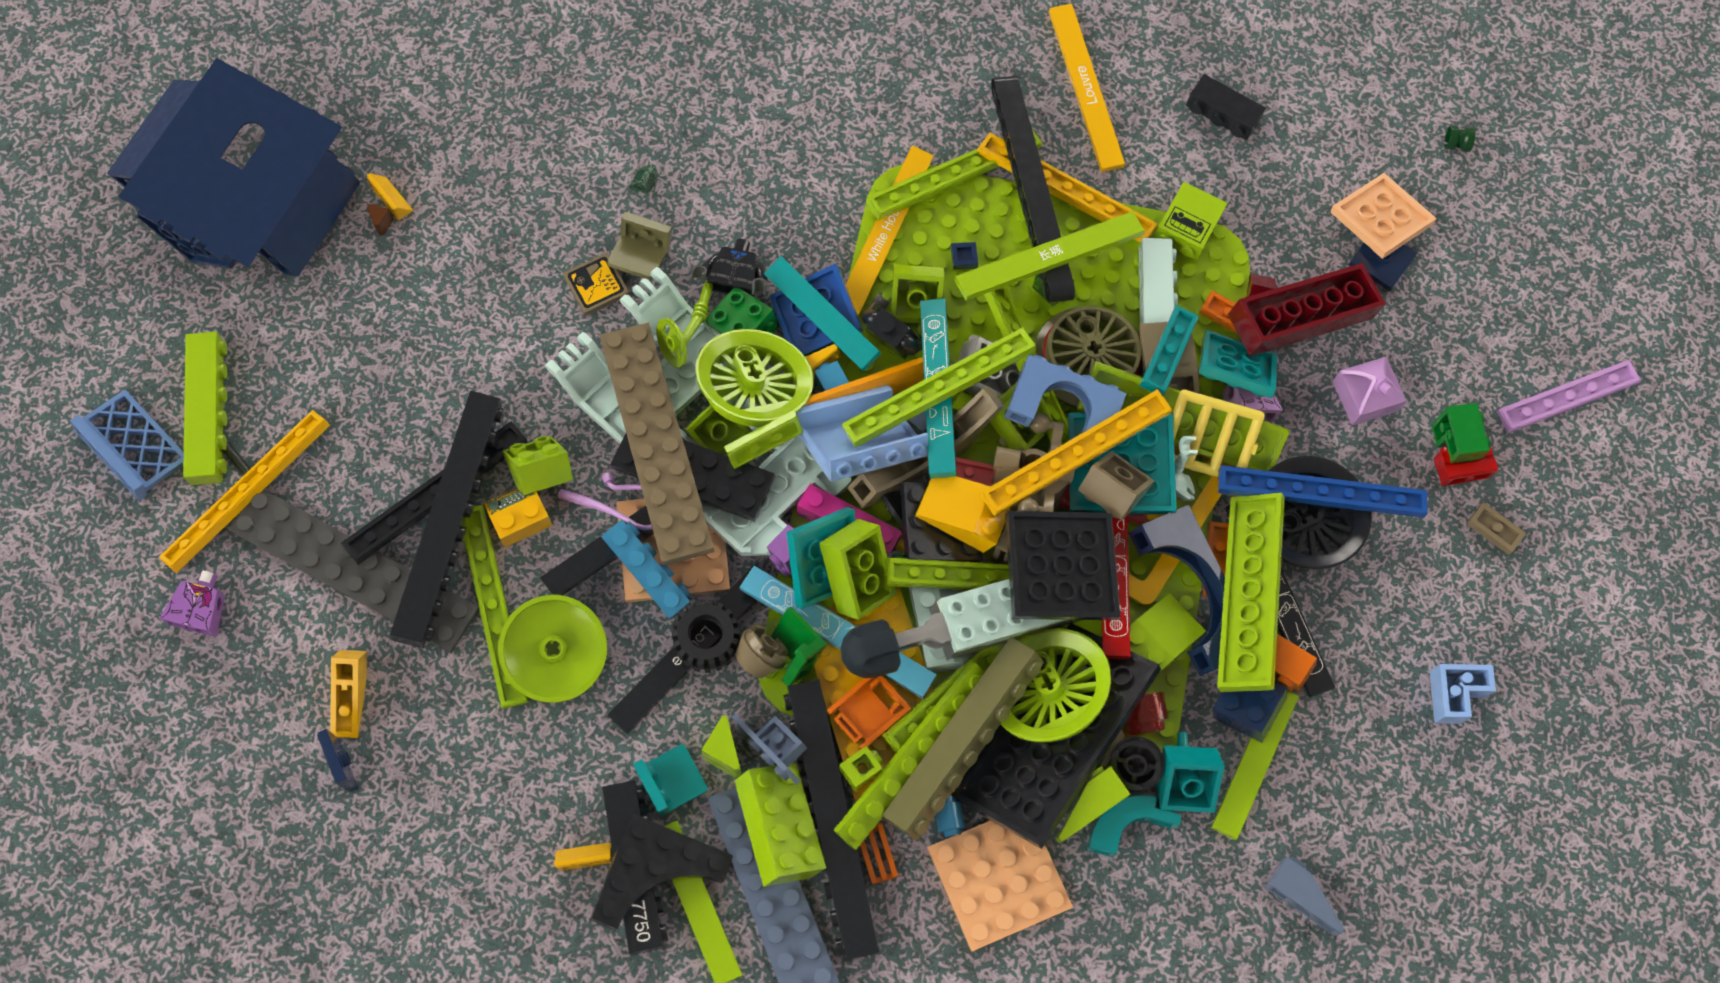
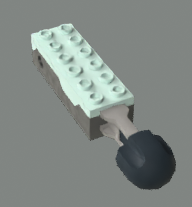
M1007 579L940 598L929 610L931 613L929 620L920 627L895 634L894 630L890 629L888 622L883 619L859 625L849 630L843 638L840 648L841 658L848 671L854 675L863 678H875L896 672L901 664L899 652L920 645H926L933 649L943 648L946 660H950L1004 644L1010 637L1018 640L1042 630L1055 629L1082 620L1012 619L1010 581Z

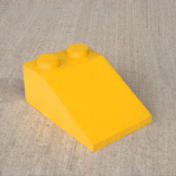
M953 476L930 479L915 516L984 553L997 544L1005 524V514L1011 508L994 517L980 496L981 492L990 486Z

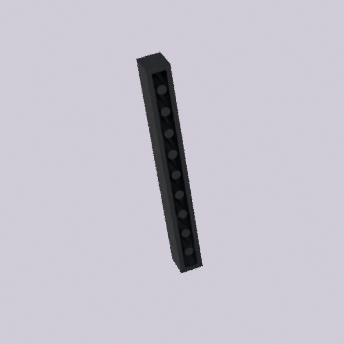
M470 390L390 632L392 641L424 649L426 641L431 642L435 627L431 625L434 616L439 617L443 602L439 600L442 591L447 592L451 577L447 575L450 566L455 567L458 559L457 544L458 542L462 543L465 538L467 528L463 526L466 517L471 518L474 503L471 501L474 493L478 494L481 488L482 479H479L481 470H486L489 463L490 455L486 454L489 446L493 447L496 441L497 432L494 431L496 423H501L505 409L501 406V398Z
M820 680L787 686L788 694H784L783 697L786 711L792 710L794 720L789 721L790 730L807 747L797 758V762L803 763L805 773L800 774L804 790L809 789L811 800L807 802L811 816L815 817L817 826L815 830L826 865V869L821 872L826 871L828 882L824 883L827 900L832 899L834 910L830 911L833 928H839L840 938L836 939L839 956L844 955L845 961L878 954L879 948L857 850L851 848L834 831L835 827L848 813V807Z

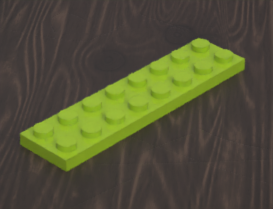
M1095 361L1090 376L1095 378L1097 382L1105 385H1114L1120 391L1126 393L1121 410L1152 393L1139 386L1143 377ZM1168 387L1163 397L1172 410H1174L1180 390ZM1079 401L1077 411L1085 413L1084 406ZM1187 401L1174 445L1179 446L1180 439L1183 436L1193 435L1202 405ZM1212 408L1198 453L1212 458L1227 412ZM1237 416L1222 459L1223 462L1237 466L1252 419ZM1264 420L1256 441L1258 444L1256 453L1251 455L1247 468L1269 471L1274 467L1290 433L1289 429Z
M1282 493L1231 497L1217 682V688L1220 692L1274 690L1285 497Z

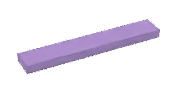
M1630 360L1503 407L1497 411V414L1506 431L1511 433L1639 384L1641 379Z

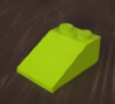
M1169 593L1130 625V651L1159 664L1161 668L1160 674L1206 633V630Z
M1101 766L1093 771L1088 779L1089 782L1081 789L1055 838L1058 843L1063 842L1130 795L1111 766L1106 770Z

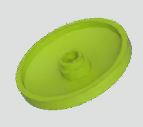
M562 595L536 597L519 606L505 622L498 642L500 666L509 683L526 697L546 703L568 701L587 691L600 676L607 656L606 635L597 616L580 601Z

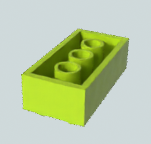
M792 763L788 768L800 780L797 785L790 778L786 781L782 779L774 770L778 765L748 769L735 780L763 887L810 879L826 869L796 763Z

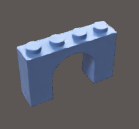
M1029 354L1023 364L1004 418L1029 427L1035 417L1042 396L1052 390H1065L1078 397L1084 406L1086 419L1082 434L1121 411L1126 393L1120 391L1114 385H1105L1097 382L1092 376L1072 372L1067 366H1057L1048 362L1042 356H1032Z

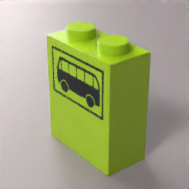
M1183 182L1158 226L1154 238L1172 239V248L1180 251L1186 257L1198 260L1228 203Z

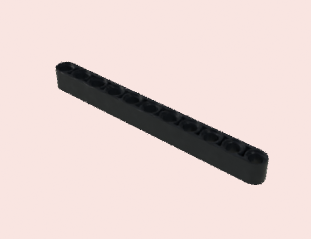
M1015 75L992 78V97L1033 248L1061 238L1018 77ZM1069 263L1039 274L1048 303L1074 300L1075 286Z

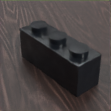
M1203 74L1186 103V106L1194 114H1201L1210 119L1214 125L1223 126L1230 130L1235 137L1246 140L1249 139L1266 110L1262 105L1206 74Z

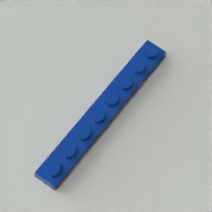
M1223 465L1218 469V493L1251 496L1282 493L1285 501L1420 518H1425L1428 514L1427 490Z

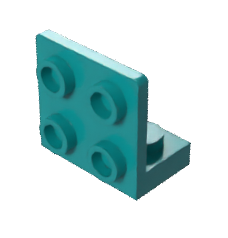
M684 744L676 746L647 763H644L643 759L633 763L660 817L708 792V787Z

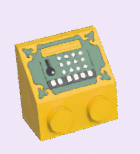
M514 488L484 502L488 515L505 548L553 526L537 492L523 495L518 488Z

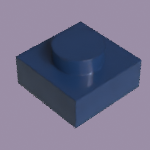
M976 242L951 243L953 270L978 268Z

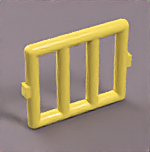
M1181 390L1173 410L1174 440L1187 401L1202 405L1192 435L1196 437V440L1190 443L1191 450H1199L1212 408L1227 412L1210 465L1195 461L1196 454L1189 456L1184 468L1218 478V469L1224 457L1237 416L1252 419L1236 466L1247 468L1251 455L1256 453L1258 447L1256 441L1265 414L1259 410L1192 391Z

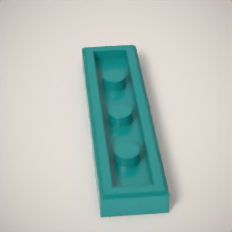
M1178 305L1174 307L1140 382V387L1150 392L1158 389L1162 396H1164L1199 318L1198 315Z

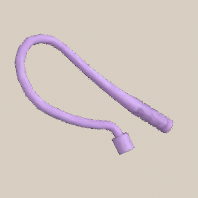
M610 472L602 475L604 485L612 490H642L640 484L614 485L615 482ZM561 489L558 493L559 499L597 509L626 523L631 521L637 529L643 531L653 530L652 525L638 524L619 511L590 497Z

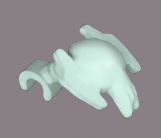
M1183 436L1180 439V453L1175 461L1176 497L1182 501L1194 500L1195 490L1191 478L1182 471L1189 456H1194L1198 453V450L1190 449L1191 441L1196 440L1195 436Z

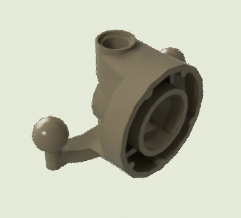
M1043 413L1035 414L1030 424V428L1034 432L1044 433L1048 429L1052 430L1048 453L1061 446L1064 423L1050 421ZM997 446L993 464L994 475L992 485L1047 453L1039 449L1014 450ZM1075 470L1030 497L1021 500L1018 504L1011 507L1010 511L1053 512L1060 505L1067 484H1072Z

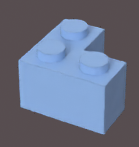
M1439 664L1429 671L1434 723L1461 724L1472 717L1470 698H1486L1496 691L1493 665Z

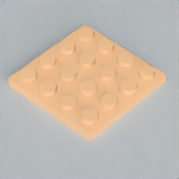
M644 499L618 501L617 511L630 517L646 506ZM709 526L708 529L715 552L667 565L674 573L670 578L676 585L682 583L691 595L730 590L726 543ZM653 534L641 543L644 545L648 542L657 553L654 558L661 565L662 561ZM622 562L626 603L653 600Z
M991 820L964 831L961 835L952 836L927 847L971 952L1073 908L1046 845L1040 849Z

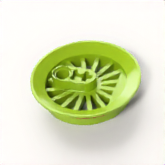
M740 329L720 334L711 339L702 348L696 361L695 374L697 383L711 406L721 416L744 426L762 427L792 410L795 413L798 412L809 400L813 389V373L805 356L787 340L765 331ZM769 363L774 364L773 367L765 371ZM749 398V408L741 409ZM738 400L735 407L730 405L734 401Z
M1068 629L1042 630L1020 639V643L1036 651L1044 662L1041 668H1045L1032 679L1034 682L1029 683L1022 698L1016 701L1024 702L1011 708L1008 718L1001 722V726L1014 736L1032 742L1059 741L1080 733L1100 713L1110 692L1111 671L1102 649L1086 635ZM1057 655H1064L1057 670ZM1073 657H1077L1078 659L1069 668ZM1087 664L1091 666L1090 668L1080 672ZM1096 677V681L1084 683V682H1086V681H1088V680H1090V679ZM1095 692L1093 697L1082 694ZM1073 702H1077V703H1081V704H1085V705L1079 707V706H1077V705H1076L1075 703H1073ZM1063 704L1071 709L1072 712L1067 714ZM1058 709L1062 715L1060 718H1058ZM1027 712V713L1021 718L1020 721L1016 718V717H1018L1019 715H1021V714ZM1050 714V723L1046 724ZM1037 718L1034 728L1030 727L1029 725Z

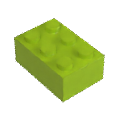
M857 519L819 543L838 613L859 620L896 595L894 586H886L887 554L880 525Z

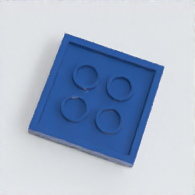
M836 263L804 278L860 333L863 332L846 284ZM781 290L769 295L785 339L793 344L805 357L835 344Z

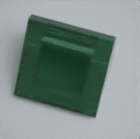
M651 164L638 168L629 188L649 195L659 176L655 166Z

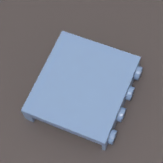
M889 385L806 405L796 412L803 433L798 436L830 482L927 456L928 434L917 435L907 421L857 448L854 447L843 430L842 423L893 397V390Z

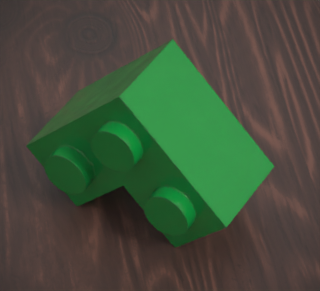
M1477 403L1447 406L1431 424L1437 448L1447 446L1451 463L1481 460L1490 451V439L1485 434L1483 426L1484 416L1479 411Z

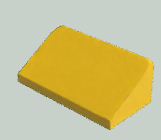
M371 173L367 174L366 178L371 188L397 220H401L413 211L387 177Z
M611 843L557 850L554 861L555 867L559 871L609 864L613 860Z

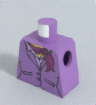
M202 571L197 584L182 581L161 614L160 619L171 626L216 637L225 595L213 588L218 576L208 571Z

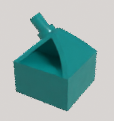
M1178 732L1177 746H1163L1164 772L1161 779L1155 785L1154 790L1161 810L1215 813L1225 768L1218 749L1188 746V733Z

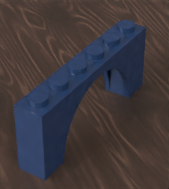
M1189 505L1177 509L1176 513L1170 512L1144 523L1128 532L1139 556L1160 553L1175 557L1190 567L1203 584L1210 607L1209 625L1201 642L1188 652L1199 676H1202L1219 668L1225 576L1196 521L1195 515L1192 513Z

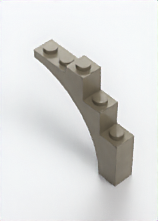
M989 386L982 388L970 402L953 416L955 456L965 453L979 438L978 434L1004 407ZM928 454L926 457L859 474L848 486V489L862 508L882 502L881 497L884 494L899 491L901 483L913 482L922 474L929 473Z

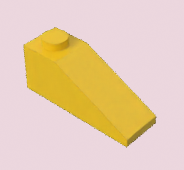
M339 650L331 657L330 732L336 737L358 738L367 679V651Z

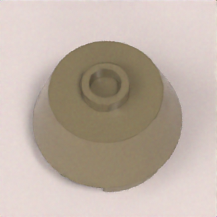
M754 624L750 630H744L736 648L735 656L746 672L757 678H764L784 668V662L787 660L785 656L788 654V650L778 637L774 640L764 633L767 629L766 627Z

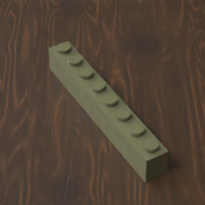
M1012 637L1009 638L882 816L893 826L915 841L928 830L932 819L937 812L943 809L947 798L960 785L962 777L969 767L975 764L979 753L992 740L994 732L1001 722L1008 718L1011 708L1017 700L1022 698L1031 680L1040 673L1044 662L1036 651Z

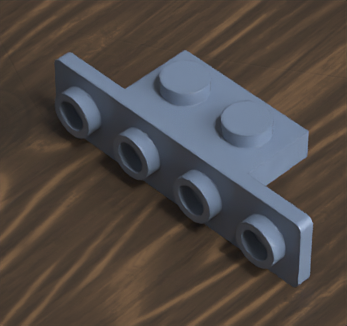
M734 714L732 718L738 724L735 727L736 731L745 740L749 736L751 737L747 742L758 753L761 750L764 751L760 756L771 767L775 764L778 765L774 770L784 781L790 778L797 785L800 780L788 767L807 747L776 716L755 734Z

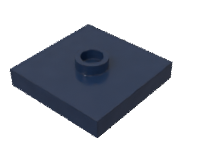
M1364 243L1349 263V266L1363 263L1372 280L1388 291H1391L1417 252L1402 245L1382 259Z
M328 729L318 732L317 737L335 783L349 792L358 789L350 767L352 764L350 756L346 749H343L340 739Z

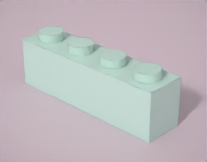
M1142 238L1138 248L1140 324L1168 322L1178 302V295L1173 290V286H1176L1177 271H1173V263L1176 262V249L1172 248V239Z

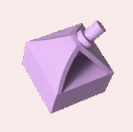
M1387 357L1340 370L1332 381L1352 426L1398 412L1406 402V398Z

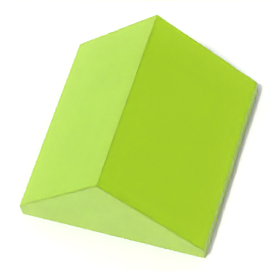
M711 405L685 428L686 435L697 445L726 456L727 453L724 446L751 433L747 426L726 419Z
M727 715L722 716L701 751L705 761L737 779L742 775Z

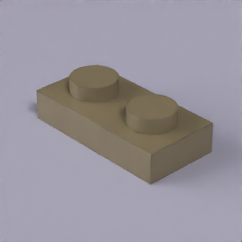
M1484 502L1466 523L1508 555L1515 550L1526 535L1523 530Z

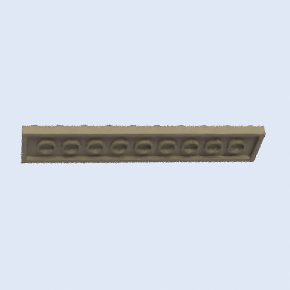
M649 322L600 334L601 344L662 565L665 566L715 552Z

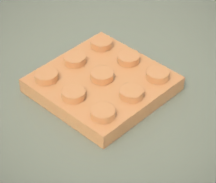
M1385 173L1350 194L1331 209V213L1382 259L1434 225L1437 219Z

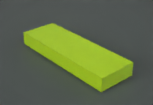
M792 410L724 446V449L732 466L736 469L802 434L803 430L796 413Z

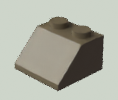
M1111 451L1092 465L1078 490L1084 494L1087 500L1099 504L1107 513H1112V517L1122 520L1131 513L1155 480Z

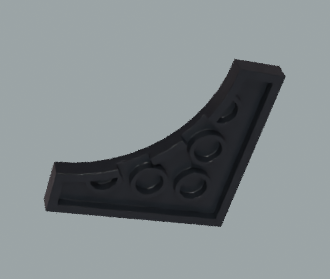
M632 813L629 816L589 920L616 931L631 905L644 892L660 883L679 877L704 878L718 883L724 882L733 855Z

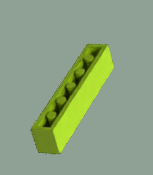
M217 331L185 334L183 478L190 485L223 483V474L227 472V464L223 458V450H226L227 439L223 434V426L227 425V415L223 411V402H227V390L223 387V379H227L228 376L227 366L224 363V356L228 354V347L226 341L220 337Z

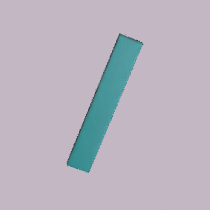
M782 256L764 273L861 370L865 371L882 354Z

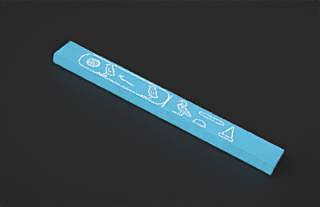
M753 566L740 586L741 591L781 615L785 613L786 609L792 607L826 642L841 650V644L849 630L856 627L818 603L804 609L796 607L794 589L756 566ZM899 652L901 664L898 670L883 676L923 699L937 674Z

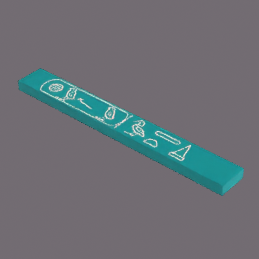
M945 298L920 301L924 380L950 366ZM952 397L926 410L930 479L957 476Z

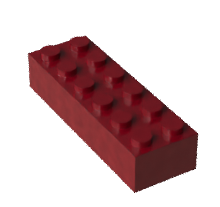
M1361 263L1241 298L1227 315L1251 357L1371 320L1386 303L1364 264Z

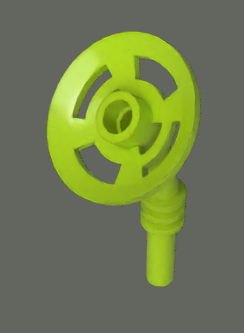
M704 283L699 301L694 305L691 315L692 320L684 332H681L676 323L669 318H663L657 324L656 335L659 348L666 361L673 367L679 368L686 363V345L701 323L706 321L713 284ZM667 325L671 329L669 330L668 335L665 334V329Z

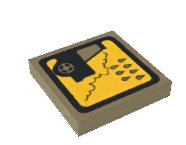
M607 252L563 273L564 279L585 316L619 301L625 294L630 295L617 269L608 266L609 255Z

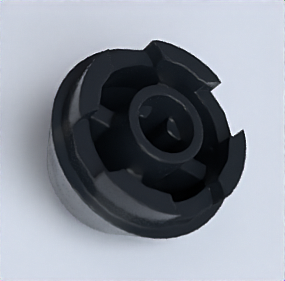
M1140 736L1125 738L1111 752L1109 764L1127 789L1134 791L1149 789L1156 785L1163 775L1165 766L1163 754L1160 748L1147 738Z

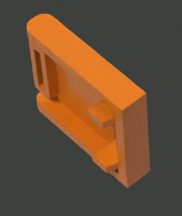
M883 676L863 678L830 706L826 712L830 716L837 710L840 712L833 720L854 744H857L862 739L865 740L859 746V750H861L865 746L869 748L889 728L907 714L911 707ZM879 685L896 702L890 710L873 692Z

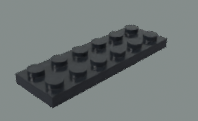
M625 433L610 466L611 469L638 478L627 434ZM683 440L700 501L755 522L775 479V473L748 463L734 469L728 456Z

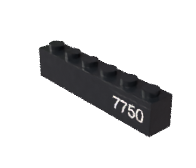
M635 780L602 787L613 857L629 816L633 813L648 819L647 814H642L640 804L645 803L643 788H637ZM654 887L644 892L631 905L623 917L628 951L631 956L665 949L664 942L668 941L666 924L661 925L659 913H664L661 896L656 897Z

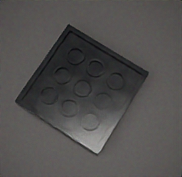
M1006 512L1005 522L1012 619L1118 620L1121 618L1112 513Z

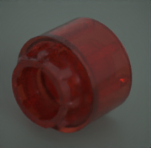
M1164 692L1150 693L1143 696L1125 723L1128 726L1130 735L1163 731L1165 729L1164 719L1169 717Z

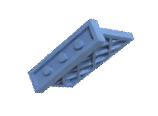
M123 390L83 418L77 415L70 420L80 438L139 502L148 495V490L183 466L184 452L126 390ZM124 399L130 403L129 412H115L116 405ZM98 417H109L107 427H95L92 421ZM114 417L128 418L126 428H112ZM145 419V429H131L132 420ZM111 433L125 434L123 444H111L109 442ZM144 435L142 446L128 445L129 436ZM161 436V447L147 446L148 437ZM141 451L139 462L127 461L125 459L126 452ZM159 452L158 463L144 462L145 453ZM165 453H176L180 457V459L172 464L163 463ZM142 469H157L156 475L145 481L141 477Z

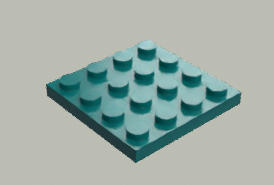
M1086 413L1068 414V441L1081 434L1085 424ZM1173 413L1111 448L1101 456L1077 468L1074 472L1072 484H1069L1070 512L1107 513L1099 504L1087 500L1078 489L1092 465L1113 451L1155 480L1129 514L1176 513Z

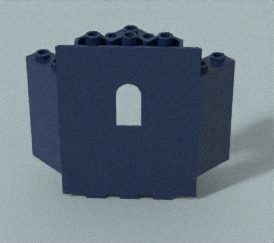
M218 58L214 60L201 80L191 81L186 79L172 81L107 172L109 176L124 187L118 197L136 208L138 213L135 217L189 261L232 269L236 262L249 267L259 253L283 274L296 277L300 275L360 184V181L354 176V171L342 165L337 160V155L328 150L342 129V126ZM257 124L263 128L264 138L243 169L221 158L244 125Z

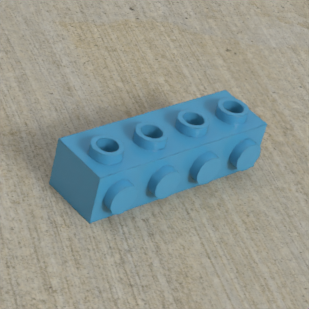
M620 520L601 537L671 620L691 603L688 599L691 595L682 583L679 585L674 583L670 578L674 573L667 565H660L655 560L654 556L657 553L648 542L644 545L637 538L640 532L630 521L626 524L623 520Z

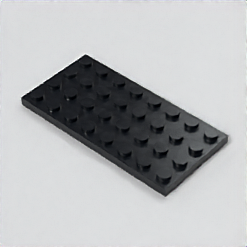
M1073 623L1069 624L1066 628L1086 635L1102 649V637ZM1130 651L1129 660L1107 659L1111 671V687L1107 701L1093 722L1083 731L1070 738L1052 742H1032L1014 736L1000 724L994 732L992 740L985 745L978 755L977 761L969 768L960 785L952 793V796L963 805L1042 849L1161 671L1159 664ZM1057 655V670L1064 655ZM1073 657L1069 668L1078 659L1077 657ZM1087 664L1080 672L1090 668L1091 666ZM1094 677V678H1092V679H1090V680H1088V681H1086V682H1084V683L1094 682V681H1096V677ZM1095 692L1082 694L1093 697ZM1024 701L1016 702V703L1014 704V706H1016V705H1018V704H1020V703H1022V702H1024ZM1073 702V703H1075V704H1076L1077 706H1079V707L1085 705V704ZM1063 704L1067 714L1072 712L1071 709ZM1058 709V718H1060L1062 715ZM1025 712V713L1019 715V716L1016 717V718L1020 721L1021 718H1022L1027 712ZM1050 714L1046 724L1050 723ZM1037 718L1029 725L1030 727L1034 728Z

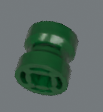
M1449 125L1445 134V143L1449 144H1444V148L1453 150L1457 147L1463 152H1470L1475 142V129L1467 127L1460 130L1458 126Z

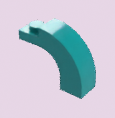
M1138 795L1125 798L1103 813L1096 821L1091 830L1086 851L1113 858L1117 854L1122 831L1127 825L1133 822L1145 821L1176 829L1180 825L1182 815L1174 813L1175 811L1161 810L1160 806L1155 808L1157 800L1155 796Z

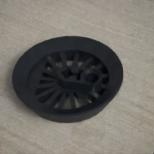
M1315 456L1290 458L1278 463L1269 470L1272 472L1359 482L1343 466L1331 460ZM1285 501L1283 521L1288 522L1292 529H1286L1283 526L1282 539L1284 541L1282 542L1281 559L1295 566L1307 569H1328L1347 562L1365 544L1371 529L1372 512ZM1332 509H1335V511H1336V512H1327V511H1330V510H1332ZM1305 513H1307L1308 515H1310V516H1308V517H1305L1303 520H1301V518L1305 515ZM1332 520H1341L1343 524L1334 522ZM1332 530L1348 535L1347 539L1344 541ZM1300 534L1295 551L1288 548L1286 545L1295 535ZM1306 535L1309 555L1301 554ZM1325 537L1339 548L1332 551ZM1315 538L1319 543L1321 549L1323 550L1324 555L1317 556Z

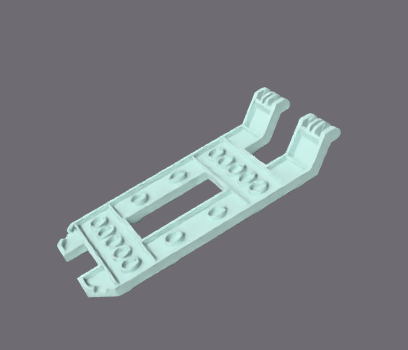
M656 267L651 271V276L661 284L657 290L648 279L643 278L640 284L647 292L639 285H635L632 288L633 293L643 300L639 306L628 294H625L619 300L631 312L639 325L649 322L654 342L658 345L656 328L659 320L669 318L676 323L681 332H684L692 320L693 309L687 304L669 277ZM706 321L701 323L687 343V359L682 367L676 368L671 366L665 358L660 361L676 416L702 393L695 374L696 361L702 348L711 339L720 335V333L709 327ZM668 325L665 329V334L667 335L669 330H671ZM582 332L577 336V341L588 349L585 354L582 355L572 343H569L566 349L577 361H574L565 351L561 350L558 353V357L569 368L563 372L554 360L546 363L545 367L559 381L574 402L621 444L626 431L605 355L586 333ZM749 398L741 409L749 408ZM738 400L734 401L730 405L735 407ZM748 426V427L751 428L753 431H755L756 429L760 428V427H750V426ZM680 429L683 440L696 444ZM796 436L773 448L775 452L759 466L761 469L775 473V479L755 522L702 502L701 505L707 525L741 556L771 555L766 547L787 526L780 518L802 498L809 484L838 498L848 489V486L851 484V477L830 482L801 438Z

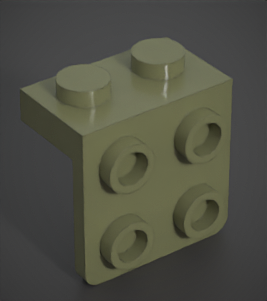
M624 212L621 218V236L608 258V266L642 278L653 279L651 271L656 267L660 268L671 246V226L641 217L640 215Z

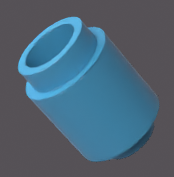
M949 796L943 809L935 815L938 833L944 834L945 838L961 835L960 830L965 829L961 803L953 796Z

